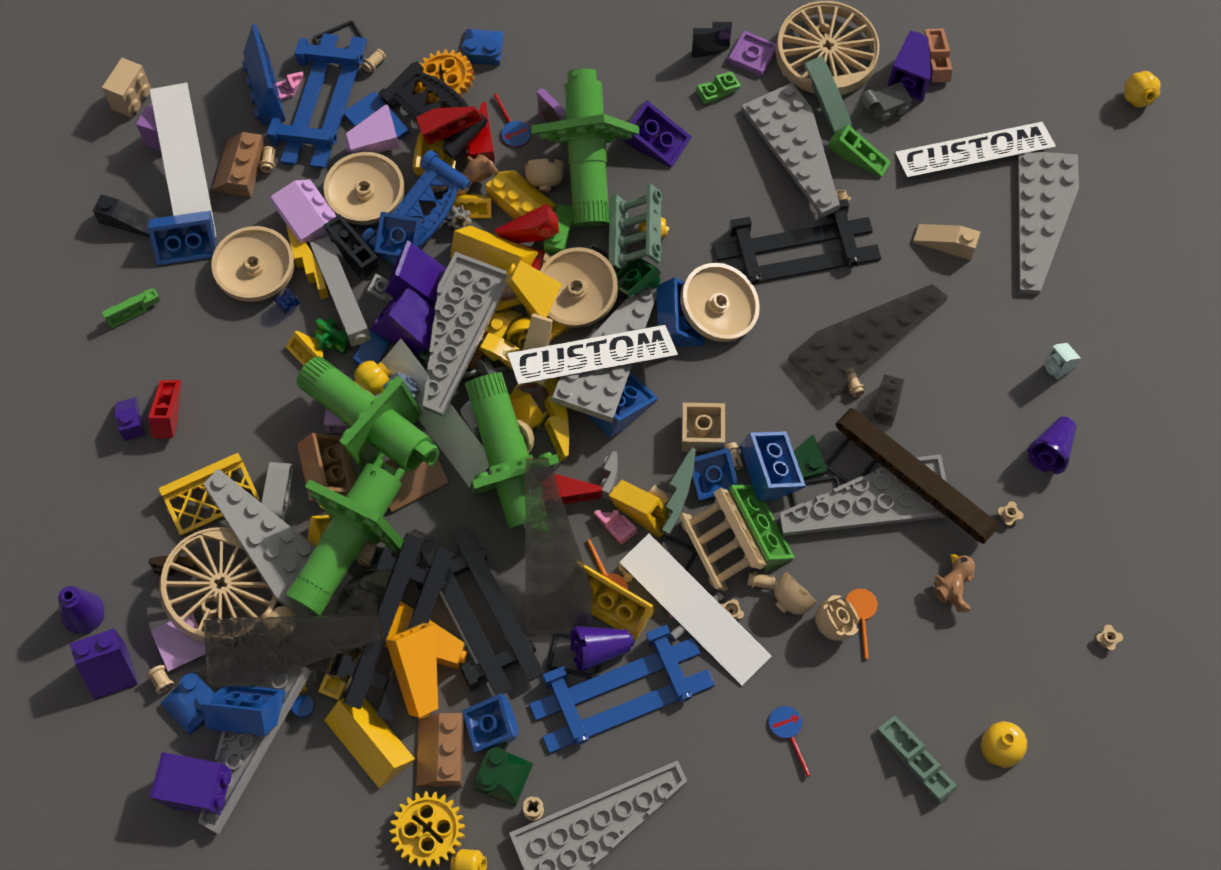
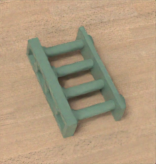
M651 183L647 184V195L627 202L617 194L610 196L609 262L616 273L628 262L646 256L657 264L661 263L662 193ZM647 204L646 213L628 218L629 209ZM646 221L645 231L627 236L628 227ZM646 239V248L627 254L628 244Z

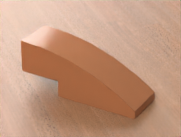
M944 28L925 29L924 34L929 39L931 83L951 82L950 49Z

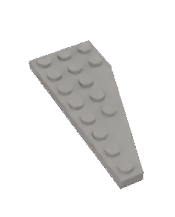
M789 83L743 104L742 112L820 216L824 217L839 210V200L812 107L794 84Z
M1035 151L1017 154L1019 293L1040 294L1079 190L1078 154Z
M457 252L454 253L437 289L427 381L423 399L424 410L443 417L508 286L505 282L507 277L506 270Z
M644 289L638 295L632 298L628 297L590 338L645 329L657 297V292ZM633 363L560 376L551 402L612 423Z
M941 454L916 457L946 481ZM885 467L878 468L873 473L864 477H858L834 488L833 491L816 496L811 501L796 505L779 514L782 536L946 517Z
M217 469L203 484L204 489L216 508L220 510L225 518V522L234 532L236 539L252 564L255 565L261 574V578L270 588L275 600L281 605L295 610L303 618L301 621L311 627L320 616L306 611L290 601L285 595L315 546L221 470ZM348 572L323 612L352 580L353 577Z
M257 644L235 684L285 690L278 723L265 736L222 731L215 760L217 763L232 769L231 782L228 784L225 796L226 801L222 807L221 815L200 813L199 824L220 834L312 672L310 669Z
M677 760L510 832L509 835L523 869L591 870L687 783V779Z

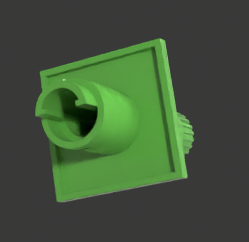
M589 68L574 69L567 72L568 82L564 84L566 120L531 125V133L538 135L540 139H549L550 142H558L560 145L567 144L571 176L573 225L579 227L602 226L610 223L606 143L613 142L614 138L618 137L620 139H631L632 135L639 134V126L604 114L602 82L596 79V70Z
M320 356L312 358L302 367L297 376V386L350 428L342 434L339 441L361 472L367 463L374 464L377 458L383 460L386 456L407 472L416 469L422 462H425L431 468L438 459L439 449L435 443L433 444L432 439L414 426L423 413L403 379L396 376L394 380L387 383L385 390L376 397Z
M502 372L484 375L466 382V390L490 467L488 472L475 475L470 485L472 495L496 488L509 529L528 524L531 536L548 531V523L545 521L548 514L536 476L553 471L560 463L557 454L551 455V452L539 455L535 461L532 454L529 455Z
M377 458L374 464L367 463L346 497L309 479L305 487L311 493L310 497L316 500L318 505L325 509V513L332 519L285 596L290 601L306 611L320 616L367 541L375 545L382 542L386 544L385 547L392 550L394 553L397 550L400 551L404 540L383 516L402 487L400 480L405 474V470L401 468L397 470L385 463L384 460Z

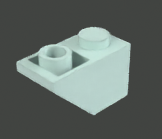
M1068 343L1056 344L1052 347L1044 366L1047 372L1058 380L1076 368L1081 358Z

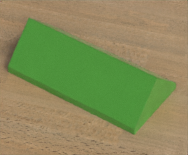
M731 485L728 490L767 563L763 567L764 572L793 560L795 557L784 536H782V532L766 501L757 500L753 485Z

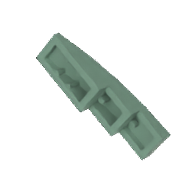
M823 55L806 62L804 67L820 102L819 107L833 134L846 125L853 128L841 94Z
M693 447L688 451L668 484V487L673 489L674 492L665 506L666 511L671 514L660 530L666 536L673 529L688 495L696 449Z
M895 715L878 728L879 733L893 751L940 803L957 790V785L941 770V765L926 751L925 745Z

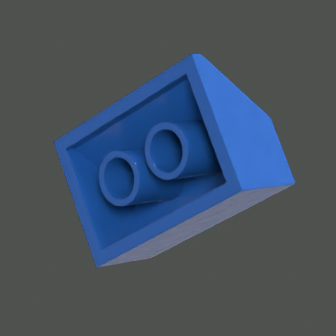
M211 210L154 218L149 221L148 231L157 265L213 257L217 244Z
M673 277L659 284L656 288L658 326L666 325L675 347L705 345L704 336L689 324L683 314L680 293L684 282Z
M787 431L750 432L740 444V450L758 501L777 500L805 488L806 485Z
M227 683L202 704L206 729L265 736L278 723L285 690Z

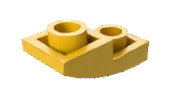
M491 333L485 335L478 348L492 361L499 359L512 371L513 368L507 353L522 351L512 343Z

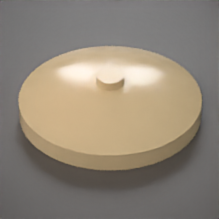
M358 152L340 159L331 167L324 181V195L327 204L336 216L340 214L346 222L352 224L368 225L379 222L380 213H393L404 197L405 187L400 169L389 158L374 152Z
M250 226L238 229L227 235L216 247L211 265L215 281L224 293L237 300L255 302L268 299L279 293L290 281L295 262L292 249L288 241L281 234L270 228Z
M581 247L562 250L549 258L540 270V272L562 283L548 314V317L557 324L571 328L592 325L605 317L616 301L618 281L615 271L610 262L594 250Z
M721 263L702 265L696 268L682 285L680 303L683 314L689 324L708 339L719 342L737 340L746 335L758 319L759 299L754 286L744 274L729 265Z

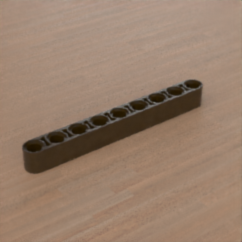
M850 408L835 423L837 429L979 543L985 544L999 528L998 523L991 516L857 410Z

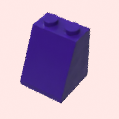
M910 30L892 66L888 87L902 82L910 97L924 101L931 77L929 39L919 32Z
M407 241L396 259L385 293L397 296L407 287H410L433 307L437 302L438 284L447 268L416 245Z
M407 287L388 302L369 329L396 344L402 339L410 351L417 354L422 350L426 351L430 348L435 309L410 287Z
M114 628L70 643L75 665L94 699L138 685L128 646Z
M162 752L149 798L173 810L221 815L222 807L226 801L225 796L228 784L231 782L232 769L217 762Z

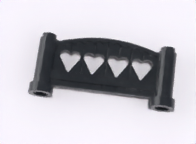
M417 61L412 62L386 89L383 88L378 93L379 97L389 107L392 108L398 102L415 117L432 109L440 108L442 103H447V106L452 108L469 107L466 101L452 87L431 75L423 73L424 68ZM417 82H422L423 86H427L426 91L413 95ZM434 92L436 97H440L438 102L425 106L429 93ZM480 113L483 118L482 121L443 139L445 143L441 148L454 161L461 155L460 152L486 126L488 120L483 114Z

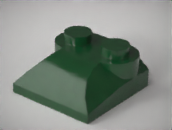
M642 258L630 261L616 273L618 291L632 298L644 289L653 290L658 287L661 281V272L656 266Z
M491 747L486 753L478 772L474 790L517 806L533 763L510 754L500 747Z

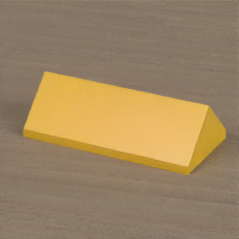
M467 226L454 231L450 259L457 252L497 268L507 270L511 263L519 260L531 266L538 252L476 227Z
M579 561L576 562L562 593V597L615 629L627 630L628 633L632 634L635 641L654 613L652 604Z
M345 698L340 699L324 721L380 789L414 762L415 758L383 719L375 716L376 711L366 699H364L361 710L343 704Z

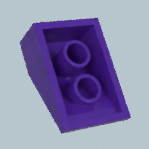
M646 100L636 108L628 120V123L639 126V134L632 135L631 139L622 140L632 148L672 167L692 136Z

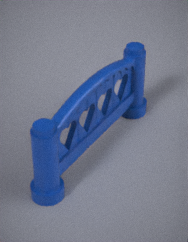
M432 150L426 152L420 162V167L426 171L393 212V214L424 219V223L421 224L418 248L425 244L444 222L459 190L465 192L471 184L469 178L441 160L439 155ZM431 186L448 187V192L443 194L441 200H437ZM419 201L435 202L436 207L431 209L430 215L425 216ZM369 228L363 233L361 239L374 252L377 232ZM375 252L393 266L395 265L398 256Z

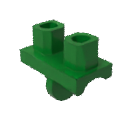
M320 318L316 320L314 336L318 340L317 347L321 350L328 347L343 355L349 343L345 330L337 331V323L332 318H328L325 321Z

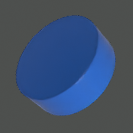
M299 695L291 709L295 716L304 719L313 714L315 704L308 695Z

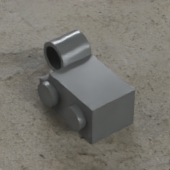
M902 82L876 92L867 90L860 96V100L874 124L886 122L897 115L906 114L910 110L912 102Z

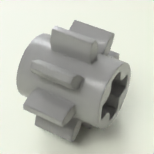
M463 205L457 208L453 206L452 213L449 212L447 218L450 219L448 226L453 225L455 230L464 228L467 224L472 223L471 218H469L471 215L470 210L465 211Z

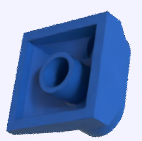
M466 29L465 39L462 44V56H466L468 61L474 64L500 65L504 31Z
M381 212L374 252L398 256L407 241L418 246L422 218Z
M729 448L695 456L692 480L698 500L715 496L713 492L719 488L728 490L731 485H739Z
M193 671L183 676L179 685L160 704L191 735L205 722L202 704L215 693Z
M498 694L462 710L474 753L484 751L504 742H513L518 736V726L513 709L504 694Z

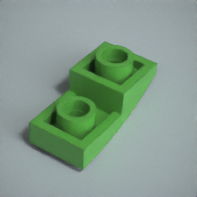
M731 71L715 76L714 81L697 85L696 92L704 105L730 95L740 89L741 85Z

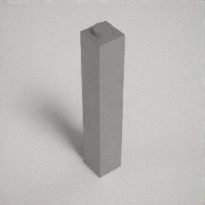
M327 236L310 242L313 255L321 270L351 347L371 340L367 325L330 237Z

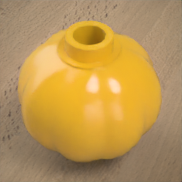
M1149 71L1136 72L1124 84V98L1137 108L1150 106L1160 95V80Z
M365 361L356 368L354 380L363 389L376 396L384 391L383 386L389 380L388 377L391 373L381 361L378 364L374 361Z

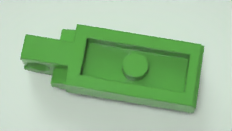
M152 288L134 297H130L122 303L109 307L102 314L108 326L112 329L147 312V308L159 302L160 299L155 289Z

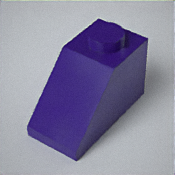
M134 397L116 402L114 413L118 430L124 441L145 436L137 398Z

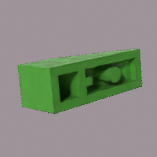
M849 125L835 131L827 144L840 158L878 177L884 175L891 163L889 159Z
M558 204L555 214L558 217L559 233L545 239L544 252L555 255L567 249L573 229V209L571 206Z

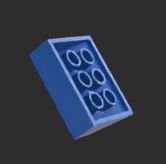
M253 24L243 51L245 61H242L245 73L248 72L249 75L246 77L248 87L252 88L253 91L250 92L252 103H256V108H253L256 119H260L263 126L271 123L272 118H280L281 121L286 120L281 99L279 98L270 56L257 25Z
M630 372L612 423L588 414L586 415L609 437H612L624 430L657 402L658 397Z

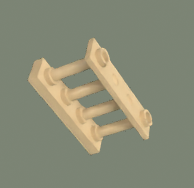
M719 488L713 492L717 498L715 503L693 517L686 513H680L679 517L681 519V527L688 533L710 576L708 579L711 586L716 590L726 591L728 590L725 583L726 579L747 566L762 569L767 563L730 491ZM722 510L726 516L725 521L701 536L696 525L715 512ZM727 529H732L736 535L734 540L711 554L705 543ZM736 548H742L745 553L744 558L720 573L715 562Z

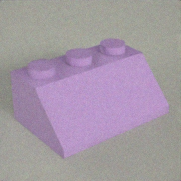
M310 179L293 181L270 196L269 200L300 243L311 242L329 236L324 228V224L335 218L336 215Z

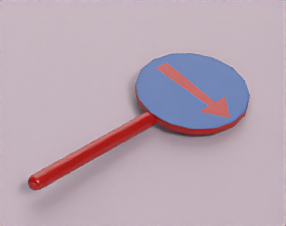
M494 93V97L508 122L502 129L503 141L511 147H521L527 144L531 136L530 128L521 121H511L497 93Z
M778 707L770 714L768 722L770 730L779 738H790L806 777H810L808 768L794 738L802 727L801 716L792 707Z

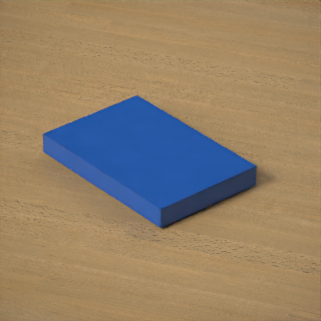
M373 91L346 109L343 115L355 127L386 105V103ZM389 108L399 141L410 132L406 125Z

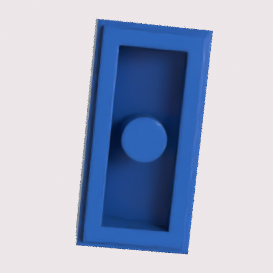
M369 330L371 340L360 345L353 358L355 365L359 366L365 361H374L378 364L391 341Z

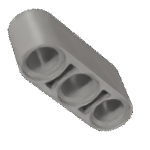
M270 462L262 504L284 521L293 475V465L290 463Z

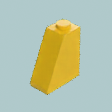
M521 260L511 263L506 270L507 277L505 282L531 316L534 313L547 318L562 283Z
M621 480L609 494L614 506L653 535L661 538L663 533L660 530L668 519L669 514L660 498Z

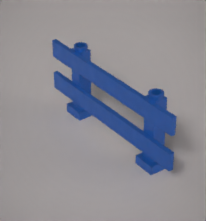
M323 33L320 45H310L307 39L299 38L294 53L299 65L307 66L308 61L314 62L293 125H284L280 118H272L267 131V136L272 145L280 146L281 141H287L280 160L281 163L296 165L303 143L316 145L310 166L326 169L333 145L337 142V132L359 65L363 62L367 38L352 37L348 49L336 48L338 35ZM330 63L343 65L322 129L309 128Z
M667 625L646 633V641L649 647L654 645L656 653L570 688H567L565 683L567 681V673L564 666L543 674L546 688L552 687L554 694L530 703L536 721L562 711L568 725L543 736L549 754L575 743L576 745L584 744L589 740V737L674 702H686L692 698V695L715 686L708 669L685 678L679 666L680 662L700 655L694 638L670 646L668 641L670 639V631ZM665 669L671 684L581 720L575 705Z

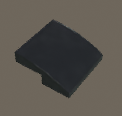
M712 22V28H693L692 57L710 56L729 49L732 22Z

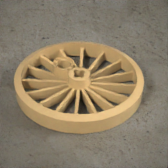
M817 1L797 8L785 19L777 36L775 53L779 67L784 75L797 87L813 94L815 92L812 88L811 79L807 78L809 76L807 71L801 76L794 69L817 56L823 55L825 62L830 64L832 76L840 94L844 95L863 86L873 75L878 63L879 39L872 23L855 8L834 1ZM817 14L820 24L816 27L808 16ZM822 14H833L831 26L824 23ZM836 15L846 18L845 23L832 38ZM803 19L813 34L795 23ZM850 22L859 27L838 38ZM791 28L807 39L788 36L785 33ZM862 32H864L868 38L863 40L845 42ZM784 41L807 47L784 50L782 42ZM871 45L872 53L850 48ZM810 53L792 64H789L785 57ZM848 55L868 59L872 62L869 67H866ZM834 61L845 75L837 76ZM843 61L861 72L851 73Z
M208 528L186 537L171 551L161 573L159 593L167 617L182 633L200 642L230 644L244 640L259 631V625L263 620L258 618L234 593L268 606L272 610L278 604L274 597H272L271 601L236 588L269 587L265 582H236L259 573L256 568L234 576L250 561L248 557L228 574L239 548L243 550L231 528ZM215 539L220 541L219 573L204 540ZM201 542L213 573L187 548ZM223 542L236 547L224 573ZM184 552L206 575L174 562ZM173 568L203 581H167L170 569ZM220 583L224 584V587L217 589V585H220ZM167 587H205L173 600L168 599L166 590ZM207 593L182 617H179L172 608V605ZM228 596L255 623L245 629H241ZM222 598H224L238 632L221 634ZM213 601L218 607L210 610L205 607V604ZM201 606L204 617L198 629H195L184 621ZM218 616V634L201 631L207 617L213 618Z

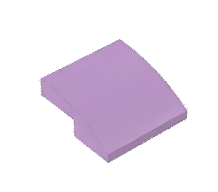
M193 613L184 621L195 629L199 627ZM171 621L151 630L168 671L210 652L206 643L185 635Z

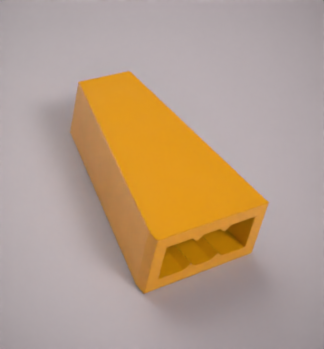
M402 601L399 604L387 639L406 631L414 609ZM429 620L428 624H434L437 663L459 670L461 663L465 664L468 656L465 643Z
M422 623L386 639L408 714L418 717V719L427 718L431 715L432 711L438 709L434 624Z

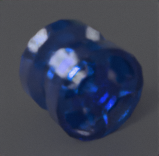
M288 288L284 290L281 296L277 295L274 298L278 307L285 314H288L292 307L300 305L296 296Z

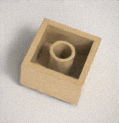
M121 58L102 86L111 110L132 118L135 112L140 109L144 98L149 95L151 86L142 65Z
M725 403L682 404V452H688L692 447L696 449V452H713L724 449Z

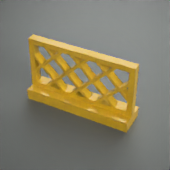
M239 453L158 488L181 537L223 518L221 513L216 514L217 511H220L216 506L204 503L208 493L204 489L203 484L217 469L228 475L229 478H231L233 472L242 469L244 474L242 482L236 483L242 488L251 490L254 498L261 501ZM246 480H247L249 486L244 485V483H245ZM197 488L205 490L201 501L190 498L193 490ZM179 497L185 499L182 509L178 510L172 507L170 500ZM189 501L200 504L196 515L184 512ZM203 506L214 509L210 518L204 519L199 517ZM183 515L194 518L190 527L182 529L180 521Z

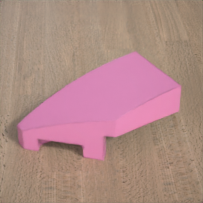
M303 72L287 75V80L276 83L281 101L292 98L295 95L303 79Z
M601 510L594 512L597 519L620 545H623L638 533L637 528L624 515H620L619 510H613V513L601 512Z

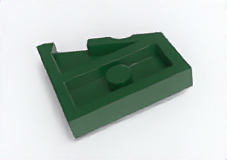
M811 435L794 450L803 480L827 474L828 471L814 435Z

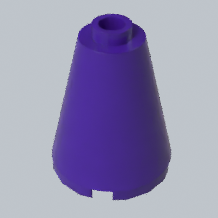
M1059 417L1029 445L1027 449L1029 453L1028 459L1034 467L1045 473L1048 470L1054 471L1053 474H1060L1065 471L1069 464L1077 426L1075 422L1069 417Z
M67 586L59 592L60 618L67 630L74 634L90 633L100 626L104 620L105 607L99 596L74 586Z
M577 626L573 627L574 629H571L570 632L571 651L575 650L577 656L573 660L579 671L587 670L625 654L634 645L632 634L628 633L625 629Z

